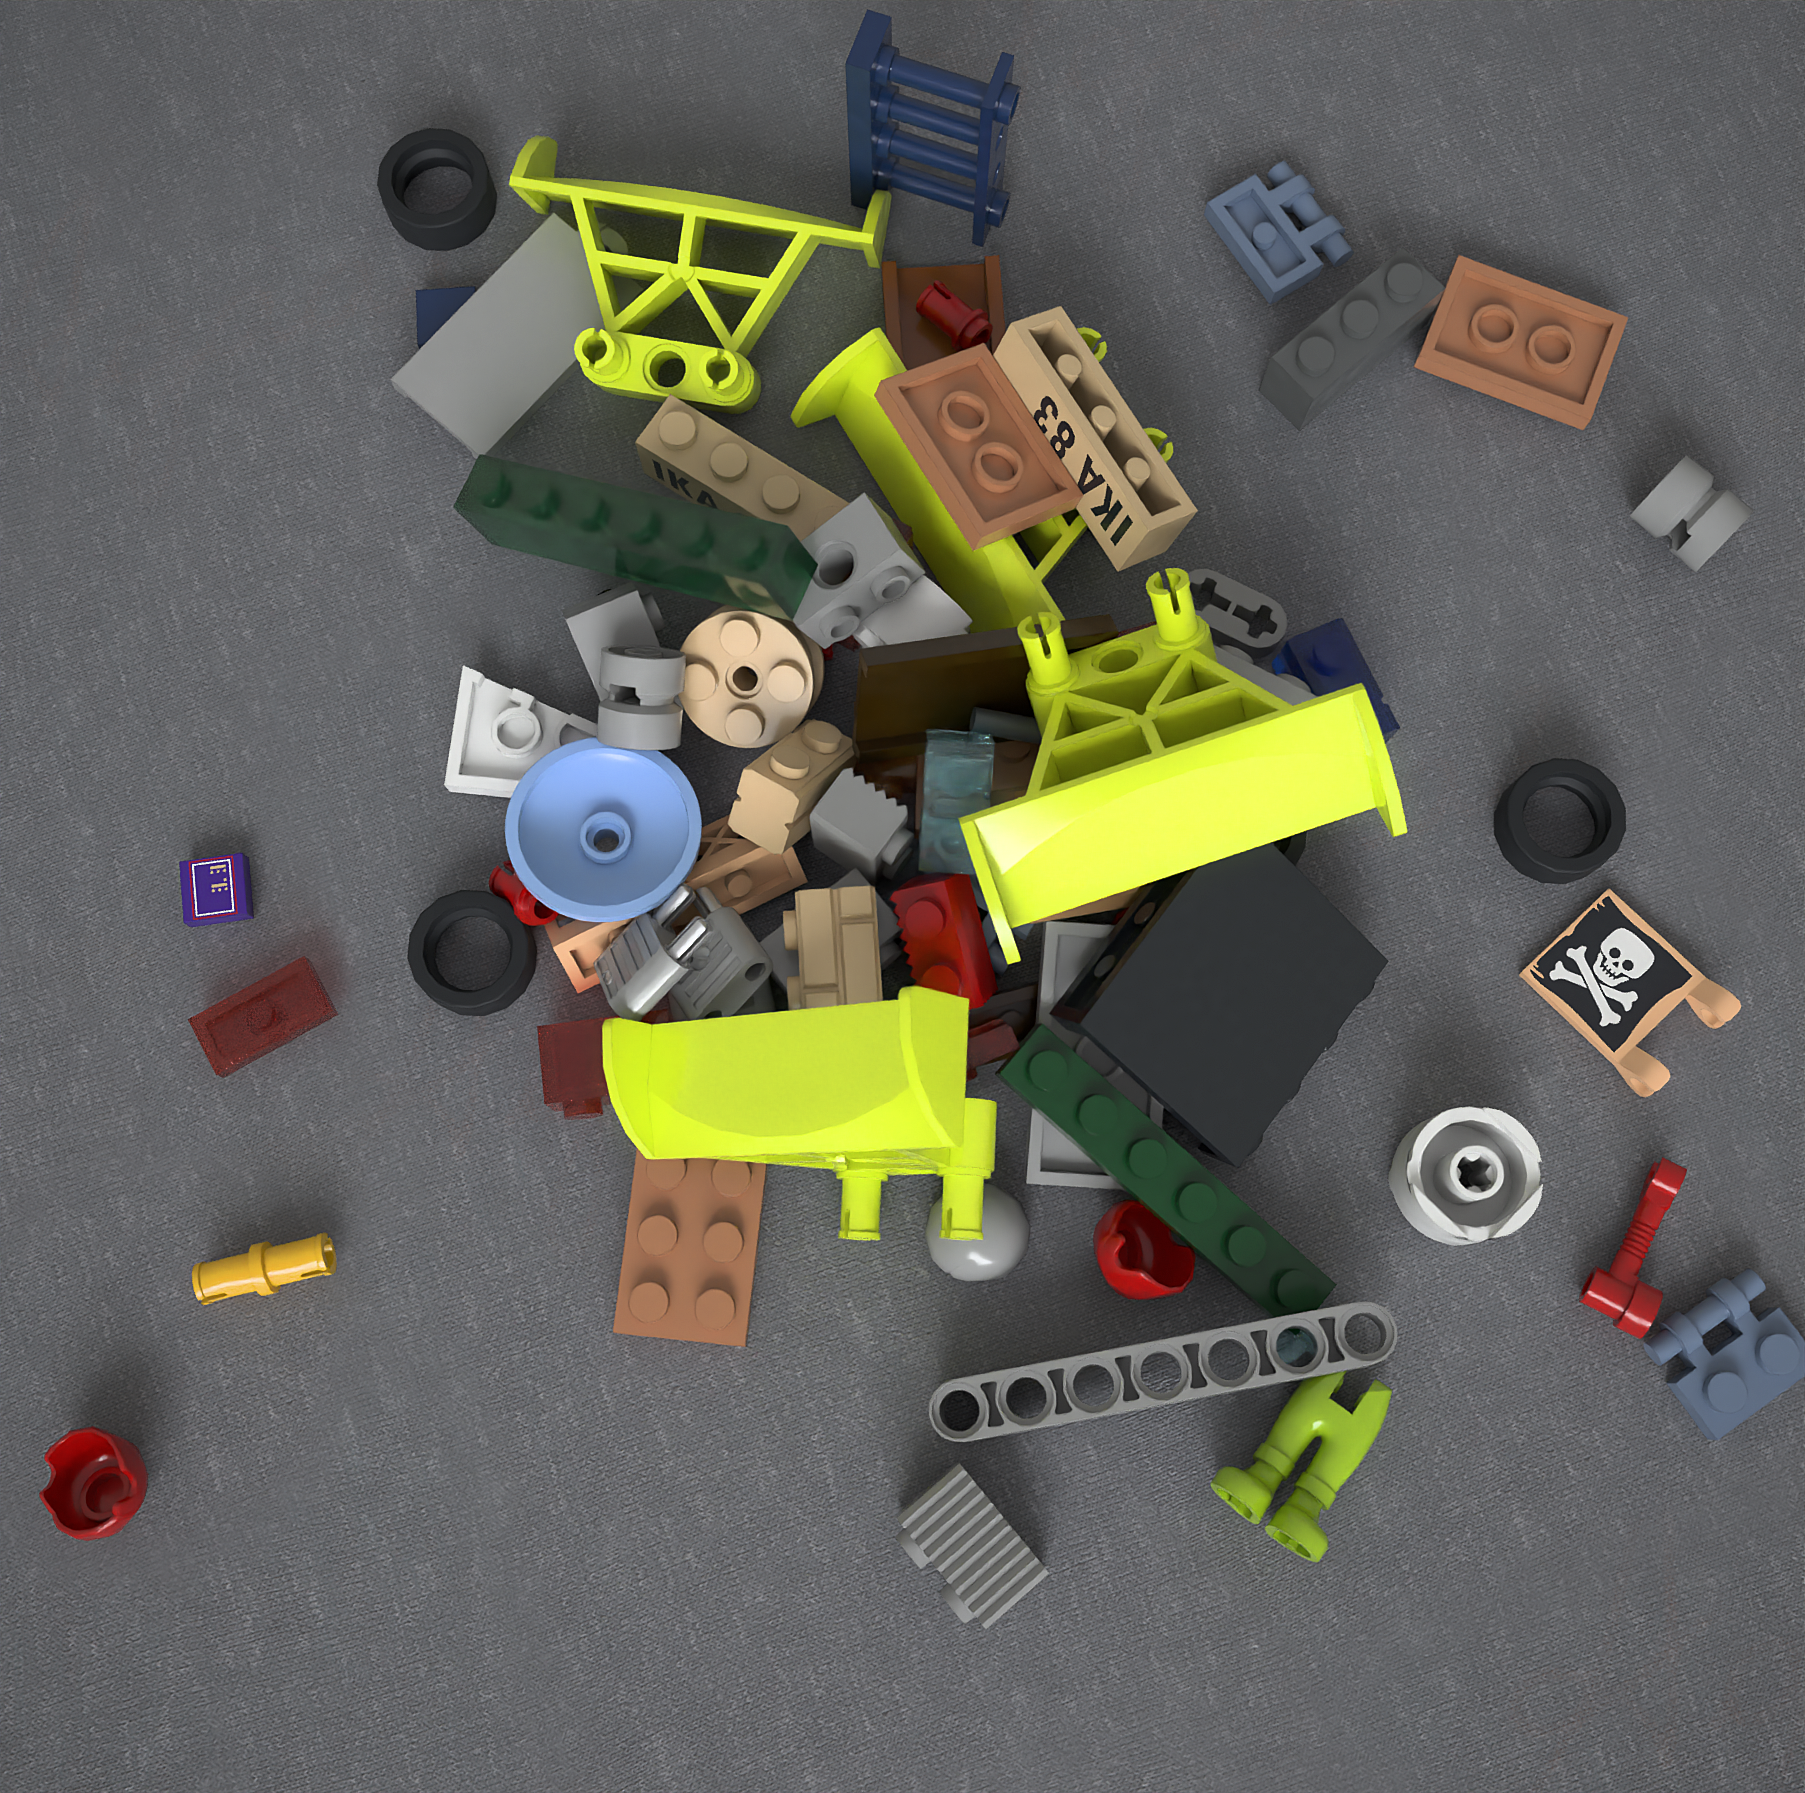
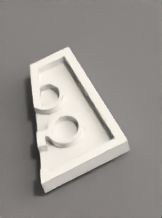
M463 666L444 785L449 792L511 798L522 777L538 760L565 744L597 737V724L573 713L568 715L537 701L532 695L516 688L511 690L486 679L482 673Z

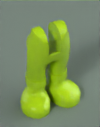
M1347 1371L1303 1379L1280 1411L1265 1443H1261L1253 1454V1460L1256 1463L1245 1470H1240L1233 1466L1222 1467L1217 1471L1210 1483L1214 1492L1232 1509L1251 1523L1259 1524L1271 1505L1274 1494L1281 1482L1288 1480L1295 1469L1296 1462L1316 1437H1320L1322 1441L1320 1447L1305 1472H1302L1294 1483V1491L1286 1502L1278 1508L1265 1527L1267 1534L1278 1543L1299 1556L1316 1563L1319 1562L1328 1550L1329 1545L1326 1533L1318 1524L1320 1510H1328L1336 1498V1492L1366 1456L1386 1418L1393 1391L1375 1379L1368 1391L1360 1395L1353 1406L1356 1409L1351 1414L1330 1399L1332 1393L1336 1394L1342 1386L1344 1375Z

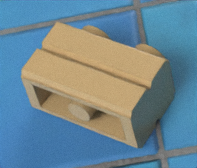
M816 719L803 722L793 733H789L743 769L737 789L739 797L734 800L728 820V825L732 828V831L775 855L783 854L811 830L809 816L842 770L853 768L854 771L857 758L852 748V739L841 734L840 730L830 723L817 721Z
M869 885L840 887L838 889H809L795 892L796 910L783 911L786 951L798 950L800 976H787L789 1011L883 1001L875 887Z

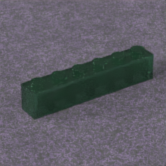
M479 454L453 506L463 518L493 545L793 621L818 567V563L788 525Z

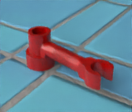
M1663 1157L1659 1163L1654 1161L1646 1176L1639 1196L1638 1206L1632 1217L1633 1221L1630 1222V1227L1627 1228V1233L1624 1235L1625 1238L1622 1239L1623 1244H1620V1250L1617 1251L1609 1271L1607 1272L1595 1266L1589 1273L1579 1295L1580 1303L1613 1318L1614 1327L1638 1339H1641L1651 1327L1660 1308L1663 1292L1638 1280L1639 1277L1637 1275L1643 1264V1259L1646 1257L1645 1253H1648V1248L1651 1246L1650 1242L1653 1241V1236L1656 1234L1655 1231L1658 1230L1665 1212L1670 1208L1687 1173L1686 1168Z

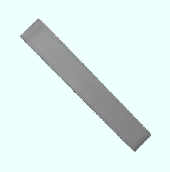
M1355 1302L953 1379L941 1384L933 1392L929 1402V1419L933 1428L941 1437L952 1442H974L1368 1367L1385 1360L1393 1352L1398 1340L1397 1326L1392 1315L1384 1307L1373 1302ZM1364 1316L1371 1319L1378 1326L1381 1341L1378 1348L1372 1354L1358 1353L1348 1345L1345 1339V1326L1350 1318ZM1299 1329L1311 1338L1314 1345V1354L1306 1366L1292 1367L1279 1357L1276 1341L1282 1331ZM1222 1341H1231L1238 1344L1244 1350L1247 1357V1368L1240 1378L1224 1380L1212 1372L1208 1363V1354L1215 1344ZM1155 1354H1166L1172 1357L1178 1363L1181 1370L1179 1384L1167 1393H1156L1150 1390L1141 1378V1369L1144 1362ZM1091 1366L1106 1369L1114 1381V1390L1111 1397L1099 1406H1089L1083 1403L1075 1391V1382L1078 1375L1084 1369ZM1024 1379L1039 1381L1046 1392V1405L1043 1411L1031 1419L1019 1417L1012 1410L1010 1404V1393L1013 1387ZM960 1391L971 1393L977 1399L979 1405L977 1422L965 1431L953 1429L945 1418V1405L948 1399Z

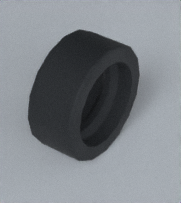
M427 128L407 134L389 148L379 165L377 187L392 226L407 242L424 250L449 251L466 246L485 232L495 215L497 193L484 154L470 138L453 130ZM439 166L455 167L468 173L470 176L472 188L466 198L451 210L438 214L418 213L410 209L405 203L404 192L410 182L423 171Z
M1553 758L1532 765L1502 793L1494 812V836L1503 857L1520 874L1540 883L1567 884L1587 877L1618 851L1626 832V807L1616 785L1600 769L1578 759ZM1549 786L1561 787L1576 794L1588 806L1594 820V836L1590 845L1585 850L1570 857H1558L1543 850L1530 837L1523 821V810L1528 799L1536 791Z
M459 890L439 897L419 915L409 934L407 959L414 981L434 1002L459 1015L486 1016L506 1009L525 993L535 973L537 946L530 926L517 918L513 907L507 900L487 891ZM468 917H484L497 923L505 931L511 947L509 963L503 975L493 984L478 990H463L449 984L440 974L435 960L437 944L443 933L456 921Z

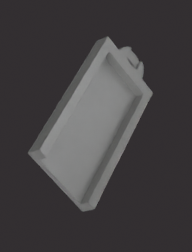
M553 212L391 378L394 389L405 398L408 396L470 449L473 457L484 466L579 368L580 362L577 360L574 351V344L579 334L588 328H595L597 332L600 329L605 330L580 231H575ZM598 223L605 250L610 253L629 256L627 243L622 236L615 230L606 227V224ZM612 275L621 311H623L644 291L631 278Z

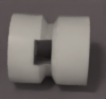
M1687 454L1629 517L1654 538L1667 535L1671 539L1669 551L1696 572L1755 510L1730 489L1715 491L1712 488L1714 476Z
M612 645L601 648L599 684L609 692V697L598 703V742L613 747L633 750H666L681 745L683 709L674 702V696L684 691L686 664L684 652L646 645Z

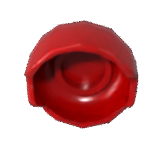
M1125 1199L1113 1204L1096 1224L1093 1235L1094 1254L1106 1282L1117 1294L1134 1300L1162 1299L1181 1293L1193 1280L1196 1259L1194 1249L1190 1246L1177 1244L1171 1235V1230L1139 1201Z
M94 1426L70 1430L49 1447L44 1455V1460L51 1468V1476L48 1485L40 1491L39 1497L47 1510L52 1514V1520L57 1529L75 1539L90 1541L110 1537L120 1532L144 1502L148 1488V1472L141 1452L133 1443L108 1430Z

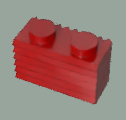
M967 866L913 877L895 890L890 900L897 904L893 912L900 916L896 925L904 929L899 938L907 942L903 951L910 955L906 963L913 967L909 976L917 980L914 986L969 999V1010L984 1006V1003L993 996L992 994L998 990Z

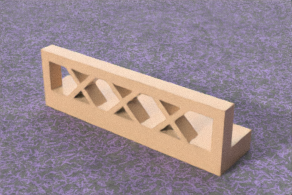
M729 814L702 827V838L698 855H703V857L695 862L691 873L684 883L690 886L697 895V889L701 887L710 888L723 907H732L741 915L808 881L792 846L783 854L775 855L746 838L737 839L739 834L732 831V828L728 825ZM693 903L671 924L676 936L696 916L702 917ZM559 913L552 922L544 925L552 947L577 993L600 983L593 962L636 917L614 922H590L577 919L561 927L559 921L568 918V916Z

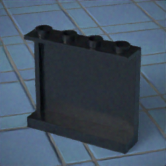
M1270 842L1148 883L1049 1014L1066 1030L1086 1036L1202 1141L1198 1149L1204 1155L1239 1168L1245 1158L1259 1147L1263 1140L1264 1132L1282 1107L1297 1095L1301 1087V1081L1320 1055L1334 1044L1339 1029L1357 1004L1372 992L1376 978L1389 961Z

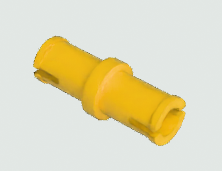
M326 1232L317 1234L314 1237L272 1246L268 1241L253 1244L249 1248L248 1253L207 1263H196L192 1270L193 1289L197 1299L201 1300L202 1305L257 1291L261 1296L278 1293L283 1284L320 1275L334 1274L337 1266L335 1248Z

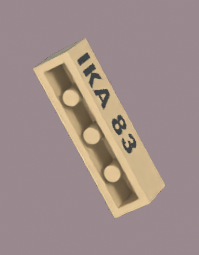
M1059 306L1012 322L993 357L1084 496L1076 506V509L1117 572L1166 552L1198 510L1063 308Z
M671 394L635 441L643 472L765 548L783 546L785 553H787L850 504ZM853 570L844 577L842 583L850 577Z

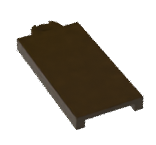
M1110 614L1060 621L1061 632L1068 654L1118 637L1119 630ZM1034 624L1036 633H1038L1039 637H1042L1041 624ZM1017 627L860 649L852 748L858 763L865 764L1014 741L972 733L969 730V725L974 707L1035 718L1026 690V679L1030 666L1023 643L1018 636Z

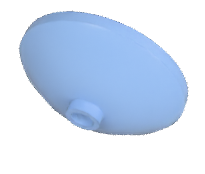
M597 737L565 744L538 760L525 773L516 786L505 818V839L508 854L517 876L526 889L550 909L570 918L590 922H614L634 918L649 912L668 900L691 873L698 857L702 838L701 812L696 794L687 777L677 765L657 750H633L613 747L598 742ZM604 838H613L618 842V846L610 852H602L596 848V844Z

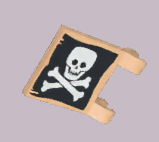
M1610 888L1519 974L1522 979L1616 1067L1626 1083L1639 1096L1645 1098L1660 1090L1669 1081L1670 1072L1661 1062L1636 1045L1684 998L1696 1015L1708 1027L1717 1029L1730 1021L1741 1008L1740 1001L1731 992L1706 978Z

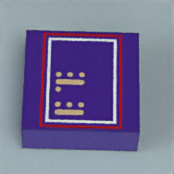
M243 853L179 862L184 924L192 928L254 919L249 857Z

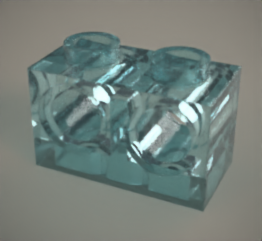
M926 729L917 851L919 871L977 875L958 818L990 808L995 743L991 733Z

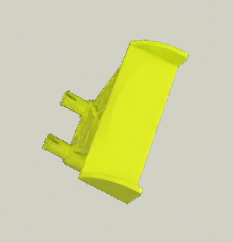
M536 135L526 142L518 155L510 175L509 186L536 213L548 215L550 200L571 203L573 205L605 330L600 329L599 332L595 331V328H588L582 331L575 341V355L580 362L584 375L602 390L614 395L664 403L671 394L692 408L728 414H741L750 410L758 402L761 394V380L757 371L746 357L818 244L862 250L868 266L880 269L892 198L889 191L876 190L870 201L863 229L812 215L722 196L624 182L554 178L558 143L550 137ZM594 207L683 221L678 264L606 252ZM705 225L793 239L769 278L699 267ZM612 275L655 282L621 311ZM689 289L724 349L637 334ZM706 291L755 298L733 335ZM678 358L683 360L686 369L683 380L674 387L665 388L660 386L658 372L663 363L670 359Z
M880 327L875 328L843 350L816 376L802 393L790 415L795 426L800 428L833 415L836 416L945 593L973 620L969 625L970 633L1018 627L1020 622L1030 615L1034 624H1040L1037 614L1039 612H1051L1056 614L1060 621L1066 620L1043 583L1088 528L1078 510L1075 508L1019 532L1039 562L1035 570L1012 535L973 551L874 396L881 380L907 371ZM1077 328L1092 351L1098 340H1100L1101 335L1091 328ZM1106 342L1099 343L1093 352L1098 362L1102 361L1107 352ZM1144 429L1157 450L1168 437L1159 429ZM1172 442L1165 444L1159 452L1166 463L1173 454Z
M1179 568L1165 569L1170 593L1167 589H1164L1159 571L1149 577L1146 582V590L1151 599L1157 622L1156 625L1071 654L1067 653L1061 632L1060 619L1056 614L1051 612L1037 613L1043 631L1042 637H1039L1038 633H1036L1031 615L1022 620L1017 627V632L1023 643L1030 666L1026 679V690L1042 737L1026 796L958 818L1007 964L1021 961L1012 928L1375 807L1393 837L1407 833L1401 797L1391 760L1363 684L1359 683L1296 705H1291L1219 664L1209 625L1200 616L1196 615L1189 587V575L1185 570Z
M911 986L900 989L898 1000L662 1024H647L623 1018H611L603 1022V1069L611 1103L625 1133L646 1159L708 1158L832 1169L833 1172H836V1178L842 1180L840 1231H838V1238L878 1241L881 1239V1233H879L882 1182L888 1181L889 1175L937 1174V1176L943 1177L942 1218L939 1238L952 1240L984 1239V1233L982 1232L984 1179L991 1178V1172L995 1171L997 1102L986 1099L965 1098L969 999L919 986Z

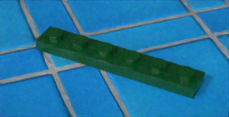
M1043 1023L1036 1024L995 1072V1075L1182 1241L1194 1249L1199 1256L1268 1317L1276 1318L1317 1310L1337 1285ZM1299 1329L1285 1330V1332L1297 1336L1301 1331Z

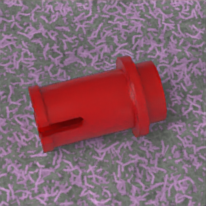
M934 281V285L930 284L918 298L916 312L928 319L951 338V346L957 352L982 343L986 344L989 340L993 326L988 322L987 312L979 308L973 310L946 288L942 281Z
M511 860L504 861L503 865L513 875L507 874L499 866L493 869L488 883L492 894L507 900L513 907L514 914L521 922L529 926L545 925L552 922L559 915L558 912L537 900L526 889L517 876Z

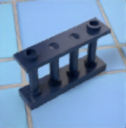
M867 9L845 63L851 205L868 210L876 190L890 192L893 187L974 213L972 244L983 247L990 227L1000 228L1002 226L1011 196L1010 192L1003 190L1008 126L1014 117L1021 91V86L1012 84L1014 55L1005 52L1001 53L990 84L899 55V48L892 46V17ZM892 82L980 109V119L900 94L899 86L893 85ZM892 119L978 146V154L899 130V122L892 121ZM898 156L975 180L976 188L899 164Z

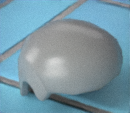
M984 1183L983 1240L939 1238L942 1218V1196L929 1209L924 1237L932 1260L944 1272L949 1273L955 1279L962 1281H987L1003 1278L1012 1272L1027 1253L1031 1226L1023 1205L1000 1186Z

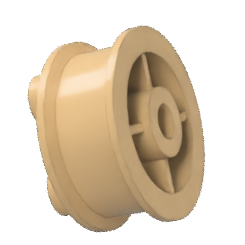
M745 598L721 606L689 634L680 649L686 655L684 691L678 694L684 710L700 730L711 738L729 746L758 748L782 740L795 730L814 706L824 682L825 664L821 646L796 627L783 604L772 600ZM746 666L752 668L756 672L757 677L751 675Z

